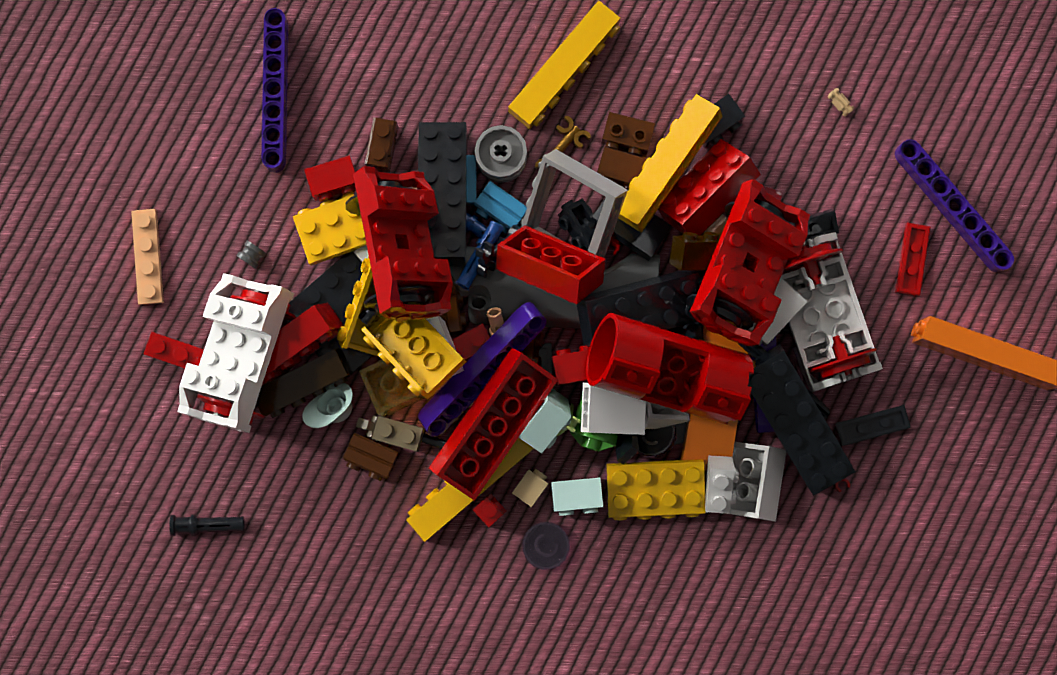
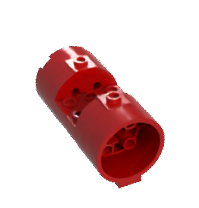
M614 313L607 314L595 331L586 363V378L591 386L728 425L730 420L741 421L751 401L750 393L752 387H749L748 383L749 374L754 373V366L751 357L746 353L690 338Z

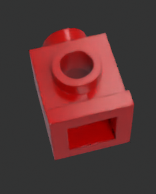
M492 494L473 509L488 528L507 512Z

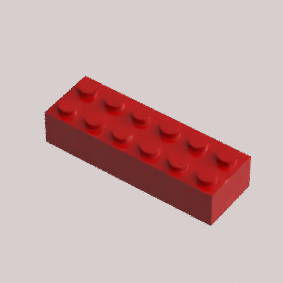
M511 348L433 460L429 469L475 501L559 379L523 353Z

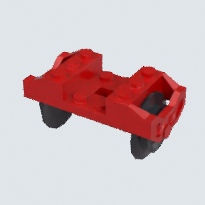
M363 166L353 174L356 191L354 196L346 201L345 208L351 214L361 215L376 291L375 295L369 297L364 302V308L370 312H376V315L380 318L396 319L397 322L441 316L451 310L450 299L453 282L448 259H435L427 223L429 219L439 214L434 190L426 181L424 172L412 171L394 174L378 172L375 167ZM434 297L435 303L426 305V302Z
M752 179L743 182L736 200L725 205V214L728 220L698 293L692 294L687 298V304L691 308L690 313L696 321L706 326L708 331L720 334L731 341L746 346L759 345L761 338L774 321L782 301L774 293L787 260L797 257L801 253L808 235V220L810 214L804 210L786 205L768 194L762 184ZM754 326L752 332L747 331V330H744V329H750V328H752V327Z

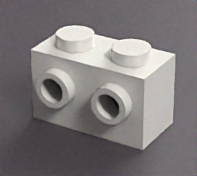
M708 455L705 483L706 512L730 514L731 504L735 505L736 490H733V483L738 482V468H734L733 457Z

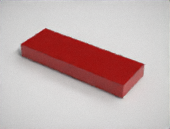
M906 223L895 293L920 296L931 226Z

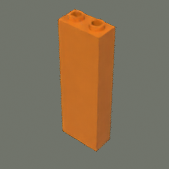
M933 316L919 320V323L916 322L912 328L911 336L914 337L912 341L914 344L1045 390L1057 388V360Z
M703 325L704 341L748 354L737 342L731 341L720 334L712 333ZM689 414L690 420L686 422L680 460L703 459L704 470H707L708 455L733 456L738 420H730L728 425Z

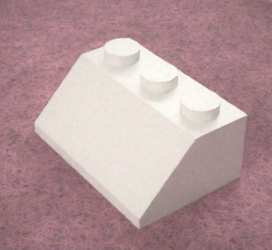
M735 442L732 457L734 468H738V482L733 483V490H736L735 505L731 504L730 514L776 522L786 450L765 445Z

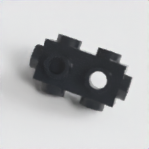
M583 198L576 202L570 200L561 206L562 211L558 214L559 225L563 230H568L572 237V245L588 251L596 228V223L590 221L593 216L592 210Z

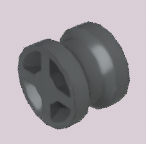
M246 240L244 243L245 248L238 252L236 256L256 269L260 258H264L267 253Z

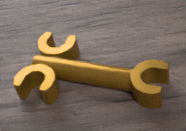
M565 116L564 120L569 124V127L563 129L557 125V131L565 136L553 149H557L562 153L573 140L575 146L578 149H582L583 145L578 139L582 136L588 140L591 139L589 132L580 130L573 124L572 118ZM539 159V160L536 162V164H535V168H536V169L539 168V167H538V163L541 162L542 159Z

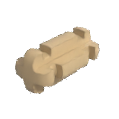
M838 88L829 93L828 98L833 100L832 103L839 112H843V116H847L854 110V106L849 105L850 101L843 93H839Z

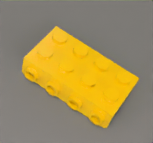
M354 192L347 193L342 196V199L336 201H325L320 204V207L300 210L298 215L293 216L310 266L367 245L361 215L351 214L345 208L346 201L354 196Z
M368 256V259L364 258L362 262L361 272L363 273L360 281H356L354 285L353 295L355 296L352 304L349 303L346 308L345 317L347 319L344 327L341 326L338 331L337 340H339L338 343L341 348H352L378 356L380 350L376 346L372 348L363 339L366 335L361 329L364 326L370 329L380 317L377 316L370 327L358 318L365 309L364 302L376 294Z
M380 318L370 329H367L365 326L361 329L366 335L363 338L370 347L374 348L376 346L380 350L378 356L386 364L391 362L395 366L392 371L402 381L406 378L410 382L407 387L417 397L421 394L428 400L466 363L463 357L426 319H409L397 322L396 319Z
M703 459L606 464L609 518L619 521L626 520L627 517L636 516L638 519H650L651 516L661 515L662 518H674L675 515L685 514L686 517H698L699 514L705 513Z

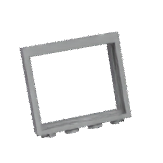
M557 149L544 154L542 161L538 163V167H540L538 174L532 182L533 190L526 202L527 210L520 222L522 224L521 228L526 225L555 237L538 226L556 169L606 197L588 252L605 258L628 190Z

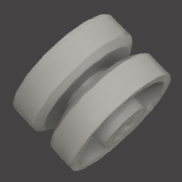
M503 125L494 126L484 131L478 138L475 147L478 169L490 181L498 183L510 182L519 177L525 169L527 161L526 142L521 134L512 127ZM499 152H503L506 156L503 157L502 155H499L497 157V154Z

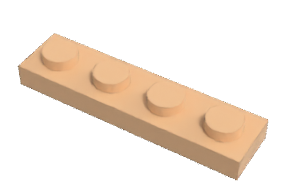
M157 210L131 211L138 305L164 303Z

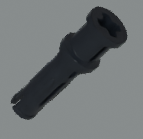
M192 514L191 517L171 515L169 523L170 535L191 534V536H196L199 532H244L245 519L244 516L199 518L196 514Z

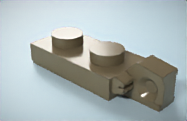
M372 416L371 421L358 418L356 425L358 428L368 430L367 436L374 440L419 452L425 431L424 428L381 416Z

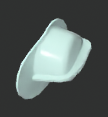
M343 383L337 387L331 384L326 387L327 392L314 398L304 408L302 414L304 423L311 428H322L331 423L342 422L348 418L352 411L353 398L352 389L348 384Z

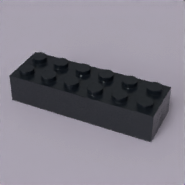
M419 122L418 172H424L426 181L434 190L439 213L427 221L435 259H448L449 266H466L467 124L466 122Z
M707 270L677 271L589 294L577 304L583 344L590 347L597 327L609 313L654 325L664 330L697 322L690 313L691 308L687 304V298L692 294L698 293Z
M781 344L753 359L754 373L749 374L748 386L752 387L751 393L812 495L814 496L856 472Z

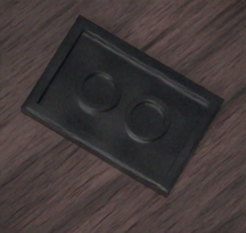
M605 199L590 219L596 225ZM654 214L644 230L640 232L618 218L612 237L649 261L672 225Z

